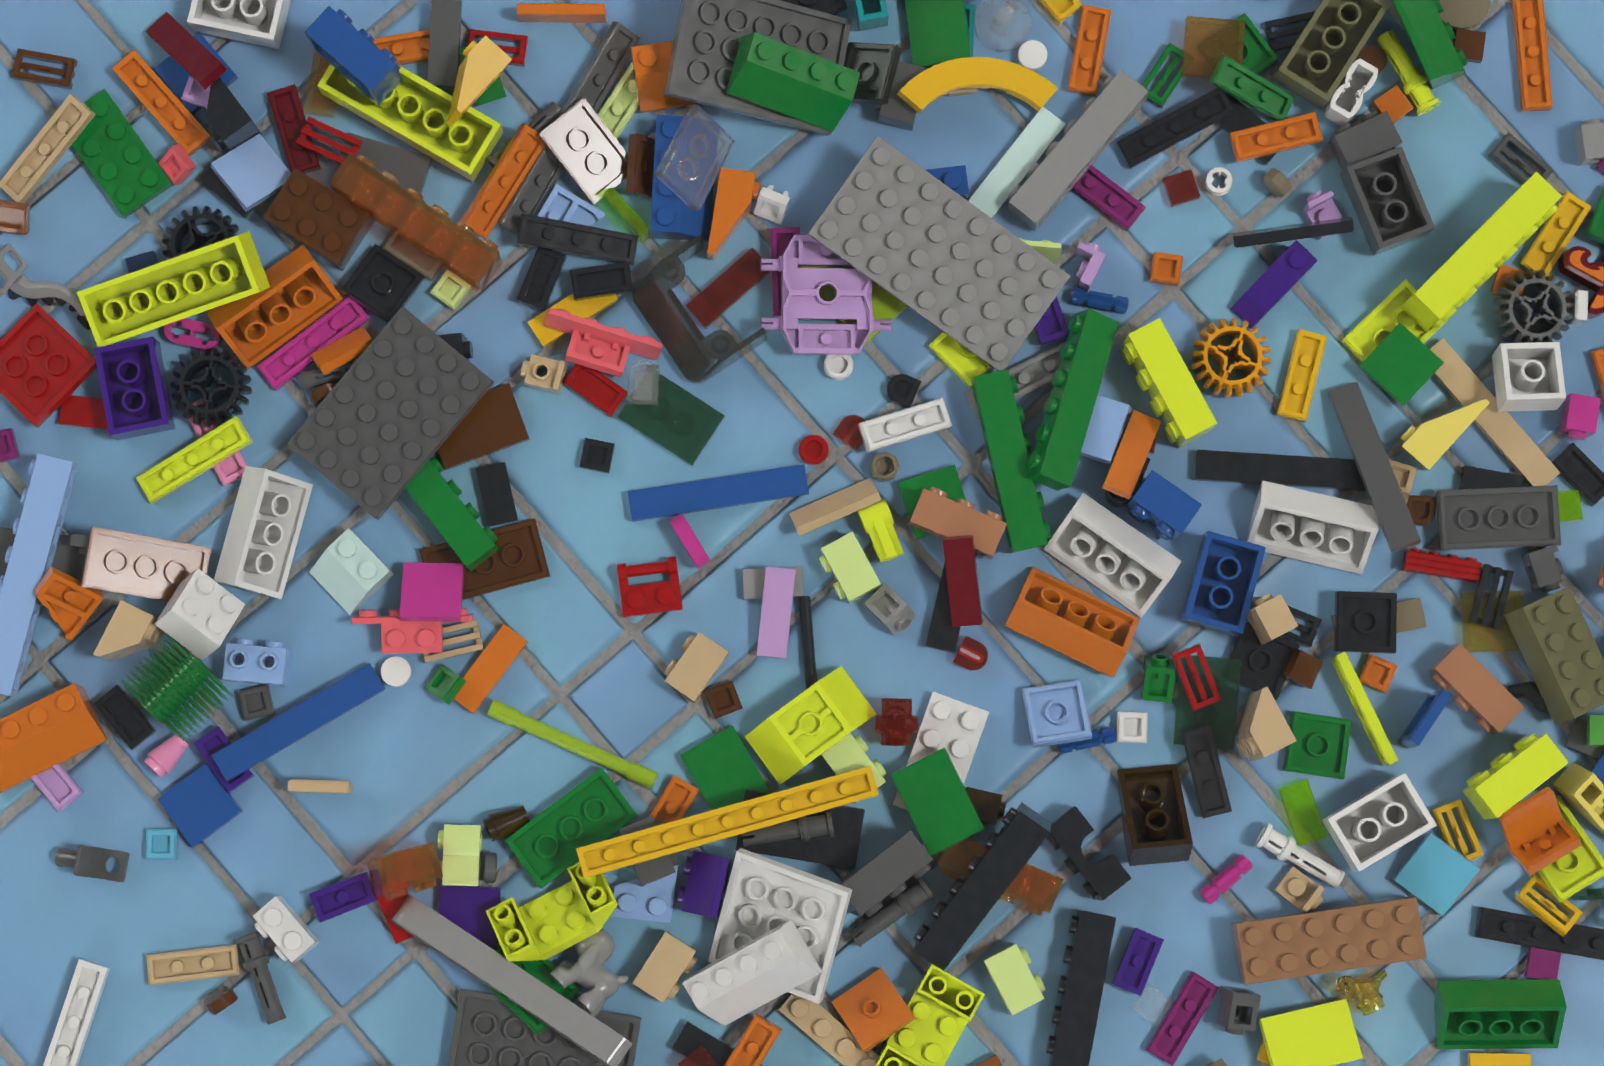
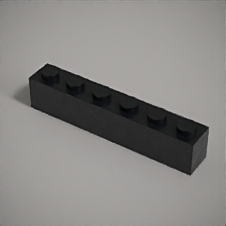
M1021 802L1017 809L1010 808L1002 820V823L1005 825L999 833L993 831L984 843L986 850L981 856L976 854L966 867L969 871L963 880L959 877L955 880L948 891L951 896L945 903L940 901L931 913V916L934 917L928 926L923 923L913 937L916 940L913 951L943 971L1051 831L1052 823L1023 802Z
M1082 910L1077 911V916H1071L1068 933H1072L1073 937L1071 946L1066 945L1063 956V963L1067 964L1066 975H1060L1057 993L1062 994L1060 1006L1055 1005L1053 1009L1052 1023L1056 1024L1054 1036L1049 1035L1046 1053L1051 1054L1048 1066H1089L1116 917Z

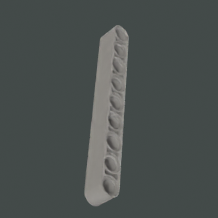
M412 895L406 898L392 918V921L498 993H503L517 1006L605 1065L618 1066L632 1046V1043L514 963L508 962L505 957Z

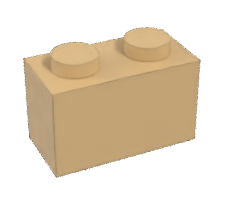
M1269 593L1255 600L1250 605L1252 609L1249 611L1247 618L1262 645L1298 627L1281 594L1273 598L1272 594Z
M698 632L696 637L691 634L681 647L685 652L680 660L676 661L673 659L664 672L668 676L665 679V683L694 703L699 699L729 656L727 650L701 632Z
M665 931L633 981V984L662 1003L667 998L673 1000L682 986L677 981L683 972L689 975L698 961L694 957L697 950Z

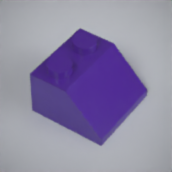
M694 851L693 857L687 856L683 873L689 875L687 886H680L677 900L678 904H682L681 911L715 919L718 918L730 858Z

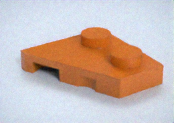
M51 566L34 589L35 594L42 605L46 606L55 623L57 622L64 631L65 637L72 641L103 600V592L98 589L80 587V580Z

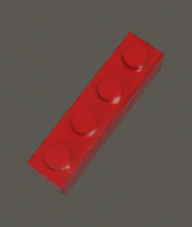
M1410 548V551L1404 552L1402 571L1476 583L1480 580L1482 563L1477 562L1476 558L1466 557L1463 560L1458 559V556L1453 554H1447V557L1440 556L1439 552L1429 551L1427 554L1421 553V549Z

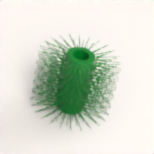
M166 634L175 645V648L165 639L164 644L168 645L169 650L163 648L159 643L157 644L166 654V657L160 651H156L153 648L159 658H162V661L166 664H162L150 653L155 660L154 662L159 666L157 667L151 660L148 661L145 657L144 659L157 673H153L142 663L143 669L147 670V673L150 675L148 676L143 670L140 671L136 667L142 676L139 677L136 673L133 674L132 672L131 674L139 684L128 677V681L130 680L133 684L130 686L125 682L124 685L132 695H135L134 697L139 700L138 702H142L143 707L153 717L161 722L162 725L168 726L173 733L175 732L185 741V737L179 731L180 728L189 737H191L189 735L190 732L185 730L187 727L197 733L188 721H192L200 728L198 726L199 723L195 720L198 717L206 724L195 711L196 709L206 718L210 719L203 708L208 709L214 715L204 700L212 707L215 706L218 710L219 708L210 697L212 696L219 704L222 705L214 692L228 701L221 690L214 684L216 683L228 695L230 693L215 675H212V671L193 653H189L184 646Z

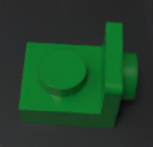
M1165 654L1144 656L1145 670L1141 692L1142 700L1172 703L1176 677V666L1173 658Z

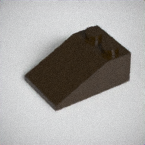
M1177 764L1118 769L1117 777L1123 834L1129 866L1189 861L1193 841Z

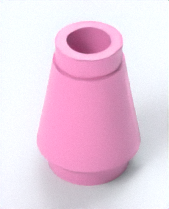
M174 734L147 753L148 757L143 762L156 775L162 778L166 773L169 775L189 745Z

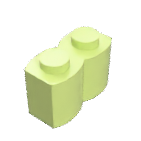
M444 824V830H439L438 848L443 849V861H437V879H442V885L480 886L483 825Z

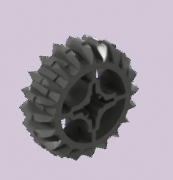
M1533 269L1525 270L1524 275L1521 272H1517L1514 274V280L1511 278L1506 279L1504 283L1507 288L1500 287L1497 290L1498 294L1503 298H1496L1493 301L1495 305L1500 306V309L1492 313L1493 316H1500L1502 320L1498 321L1495 326L1497 328L1505 326L1506 328L1502 336L1505 338L1512 335L1511 343H1519L1520 341L1521 343L1553 342L1552 338L1560 340L1562 338L1560 331H1567L1570 328L1564 320H1571L1574 317L1571 313H1567V309L1574 307V304L1572 302L1566 303L1565 300L1566 297L1571 295V292L1561 291L1565 282L1559 281L1554 284L1556 275L1549 274L1545 278V270L1542 269L1538 270L1536 274ZM1526 285L1539 288L1538 292L1533 293L1530 298L1517 294ZM1549 297L1553 305V312L1549 309L1547 305ZM1535 304L1534 310L1537 314H1531L1533 309L1529 305ZM1513 307L1519 312L1518 321L1514 317ZM1536 321L1549 324L1540 333L1527 331L1528 327L1534 325Z

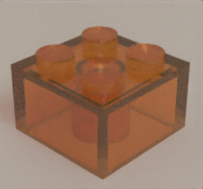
M434 842L379 856L367 862L376 898L384 896L385 901L403 897V895L407 894V889L413 888L415 893L432 889V887L437 886L436 881L443 878Z

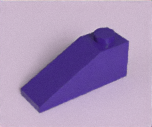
M1296 240L1241 296L1230 310L1243 322L1245 320L1248 321V327L1252 329L1318 260Z

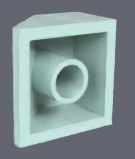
M350 528L324 551L309 572L350 616L394 575Z

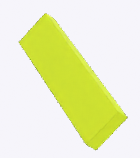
M235 416L139 475L136 479L149 502L154 504L250 445L253 441L240 418Z
M1346 652L1331 657L1334 669L1381 765L1387 766L1399 761Z

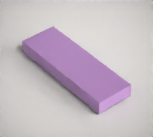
M766 565L756 656L785 659L787 657L796 568Z

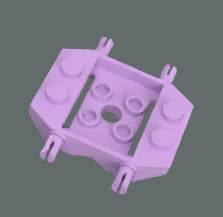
M794 235L783 256H779V259L761 258V271L781 272V316L779 318L761 317V330L781 331L793 355H859L871 332L892 331V319H874L871 295L872 280L857 269L798 268V266L852 267L811 236ZM831 286L835 290V298L832 301L821 299L819 295L821 287ZM798 319L856 320V324H798Z

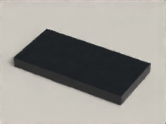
M745 789L744 801L771 793ZM850 806L829 809L831 810L835 836L832 838L829 835L810 838L806 842L804 840L801 841V838H794L744 847L743 838L754 837L755 835L742 837V834L737 836L735 849L739 850L742 848L758 854L855 869L865 809ZM827 810L822 811V812H818V813H815V814H811V815H808V816L822 815V814H825V812H826Z

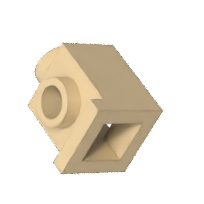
M531 354L530 361H523L520 377L525 378L524 384L527 387L560 395L568 366L565 361ZM540 367L547 368V374L543 377L537 375V370Z

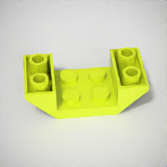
M840 666L764 720L748 733L745 738L779 785H781L841 739L873 718L877 713L843 667Z
M580 862L567 868L572 880L521 907L511 897L486 910L508 962L546 960L598 933L618 905L604 874L584 879Z
M931 964L907 1004L916 1019L888 1038L875 1066H944L985 994Z

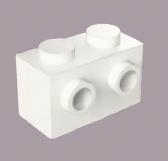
M275 896L253 915L257 921L254 924L255 928L264 938L270 936L276 944L274 947L275 952L285 962L288 959L292 963L298 962L320 943L319 939L282 896Z

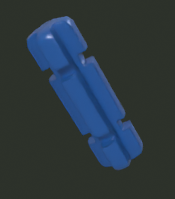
M1073 288L1070 303L1078 306L1086 304L1088 308L1104 311L1112 309L1114 313L1125 314L1128 309L1129 299L1122 296L1114 298L1112 294L1091 290L1088 293L1085 292V289Z
M1113 727L1101 728V731L1092 730V739L1057 744L1058 750L1063 754L1072 752V749L1077 751L1100 746V743L1104 745L1114 743L1116 741L1115 730Z

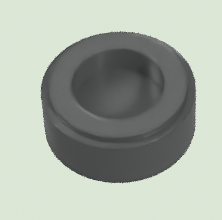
M485 852L484 883L496 882L497 854Z

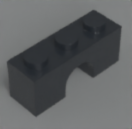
M1073 806L1052 822L1051 831L1045 839L1055 851L1059 848L1067 857L1063 862L1072 874L1076 875L1079 873L1085 880L1082 886L1092 899L1098 897L1100 901H1103L1132 878L1113 854H1110L1098 863L1091 862L1084 857L1081 850L1082 842L1094 829L1078 808Z

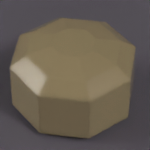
M1272 168L1262 179L1266 188L1277 197H1283L1292 188L1289 179L1275 168Z
M888 452L876 454L870 464L873 478L881 482L893 480L900 468L896 456Z

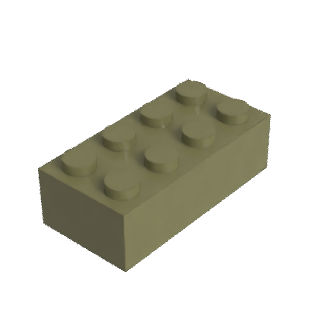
M1322 0L1272 79L1322 110L1331 99L1390 4L1384 0Z
M1570 587L1559 590L1504 615L1555 725L1577 718L1604 705V659Z

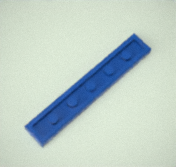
M805 464L628 491L632 522L674 516L681 513L687 514L809 495Z
M369 663L211 756L225 780L229 782L381 693L385 688Z

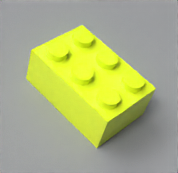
M1533 733L1530 736H1523L1513 744L1514 751L1506 754L1502 753L1489 763L1492 768L1482 773L1479 771L1466 780L1468 786L1462 792L1484 820L1499 818L1504 812L1569 763L1547 734L1536 735Z

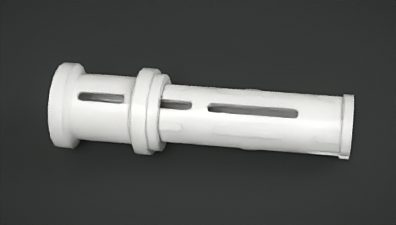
M1270 823L1263 827L1256 839V847H1264L1277 855V859L1285 862L1288 860L1331 885L1334 889L1339 886L1345 872L1340 871L1296 845L1297 841L1292 836L1286 837L1272 829L1273 825Z

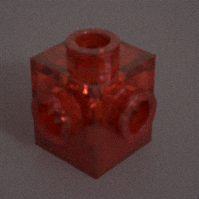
M881 698V715H875V733H881V745L911 746L912 734H917L918 716L912 715V699Z

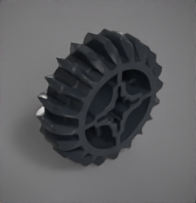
M193 206V215L190 216L184 210L181 212L184 218L182 221L175 217L172 218V222L176 227L175 229L171 227L165 229L171 238L162 239V243L169 246L162 253L165 257L174 258L201 248L197 235L202 241L206 242L205 246L236 236L239 227L237 224H231L232 218L229 215L222 217L220 209H216L212 213L211 208L205 206L201 214L198 207ZM208 224L216 226L221 230L216 233L214 231L202 233L197 226ZM189 232L190 241L181 251V242L186 233Z
M213 347L210 355H208L206 350L201 348L199 352L201 357L197 358L193 353H190L189 358L191 362L189 364L183 360L179 363L184 370H174L173 375L180 380L170 383V386L177 390L171 394V398L178 401L175 407L178 411L184 410L183 417L186 420L193 416V423L198 426L204 419L205 427L210 428L213 420H215L217 426L223 424L222 418L226 417L227 420L233 418L231 414L234 411L239 415L243 414V410L239 405H249L250 401L243 395L252 393L251 387L246 386L252 379L249 375H244L248 370L244 364L239 365L240 359L237 356L230 358L229 351L224 350L219 356L218 349ZM218 367L225 368L233 374L234 384H228L227 381L220 380ZM206 368L203 377L192 379L196 373ZM214 382L217 388H212L209 394L205 388L211 387V384ZM188 391H194L196 394L203 395L205 409L191 403ZM225 396H231L225 404L218 408H214L217 407V403L220 400V398Z

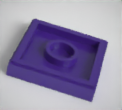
M440 885L438 913L491 949L496 950L498 948V938L486 910L501 903V889Z

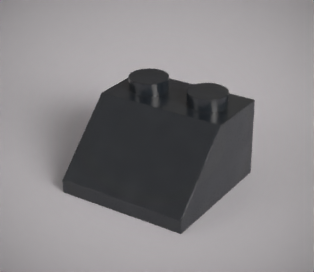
M220 77L217 78L210 86L205 118L211 126L207 130L222 150L228 147L231 151L260 133L262 135V133Z

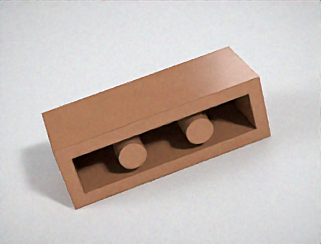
M931 487L930 490L923 489L909 525L941 539L943 537L973 535L975 553L992 559L1007 523L1001 521L1003 517L989 510H986L985 514L974 510L975 505L963 499H958L957 502L946 498L947 493L934 487Z
M1460 643L1453 645L1429 669L1434 675L1431 678L1432 681L1440 689H1448L1455 696L1453 699L1454 703L1464 712L1469 710L1477 718L1475 720L1477 726L1487 734L1489 732L1492 734L1500 733L1525 708Z

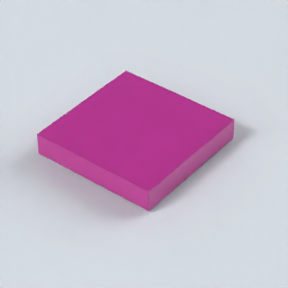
M404 563L399 613L400 621L461 622L464 563Z

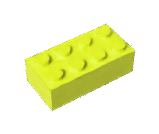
M1158 318L1128 334L1122 344L1124 348L1121 350L1122 356L1129 366L1133 364L1138 373L1135 379L1143 392L1147 390L1152 401L1149 404L1157 418L1161 416L1166 425L1163 430L1171 444L1175 442L1177 447L1180 448L1210 432L1217 424V421L1161 319Z

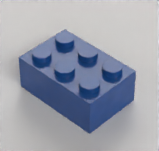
M328 6L305 31L312 48L379 106L402 81L399 73L400 66L396 63L397 59L385 48L380 51L374 44V38L361 28L360 31H357L351 24L353 22L352 19L344 11L339 9L336 12Z
M1211 531L1203 534L1180 621L1237 637L1242 635L1266 547Z

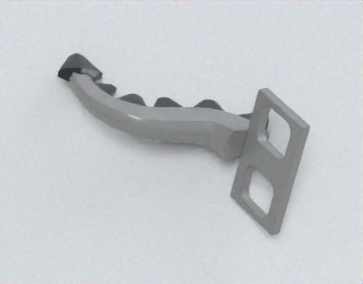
M9 243L0 251V274L5 279V284L0 288V297L8 290L10 299L15 300L23 296L30 306H34L39 299L48 306L53 304L54 298L59 306L69 303V311L78 312L79 315L76 319L86 330H90L79 297L73 291L56 282H33L29 280L25 274L21 275L28 265ZM7 252H10L19 263L16 271H13L4 260Z

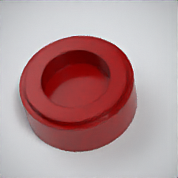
M809 435L799 445L800 458L808 465H819L828 456V444L821 436Z

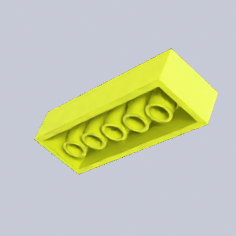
M329 65L317 85L323 96L425 155L432 157V159L472 182L475 181L486 162V157L491 154L504 133L500 123L472 107L451 127L447 120L452 95L401 66L399 73L402 81L378 106L334 66Z
M1536 171L1401 308L1425 332L1433 325L1438 329L1478 290L1477 288L1486 282L1559 209L1555 203L1562 195Z
M247 231L78 291L77 295L98 347H102L259 293L270 288V284L251 234Z

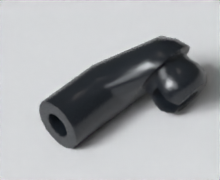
M1534 681L1507 685V690L1516 699L1526 697L1535 705L1537 710L1544 711L1548 709Z

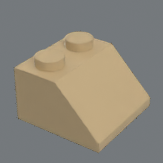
M120 600L93 655L112 662L152 648L153 644L159 643L164 635V631L155 625L158 617Z

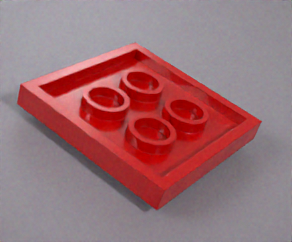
M37 303L0 340V393L37 428L97 368L96 359Z

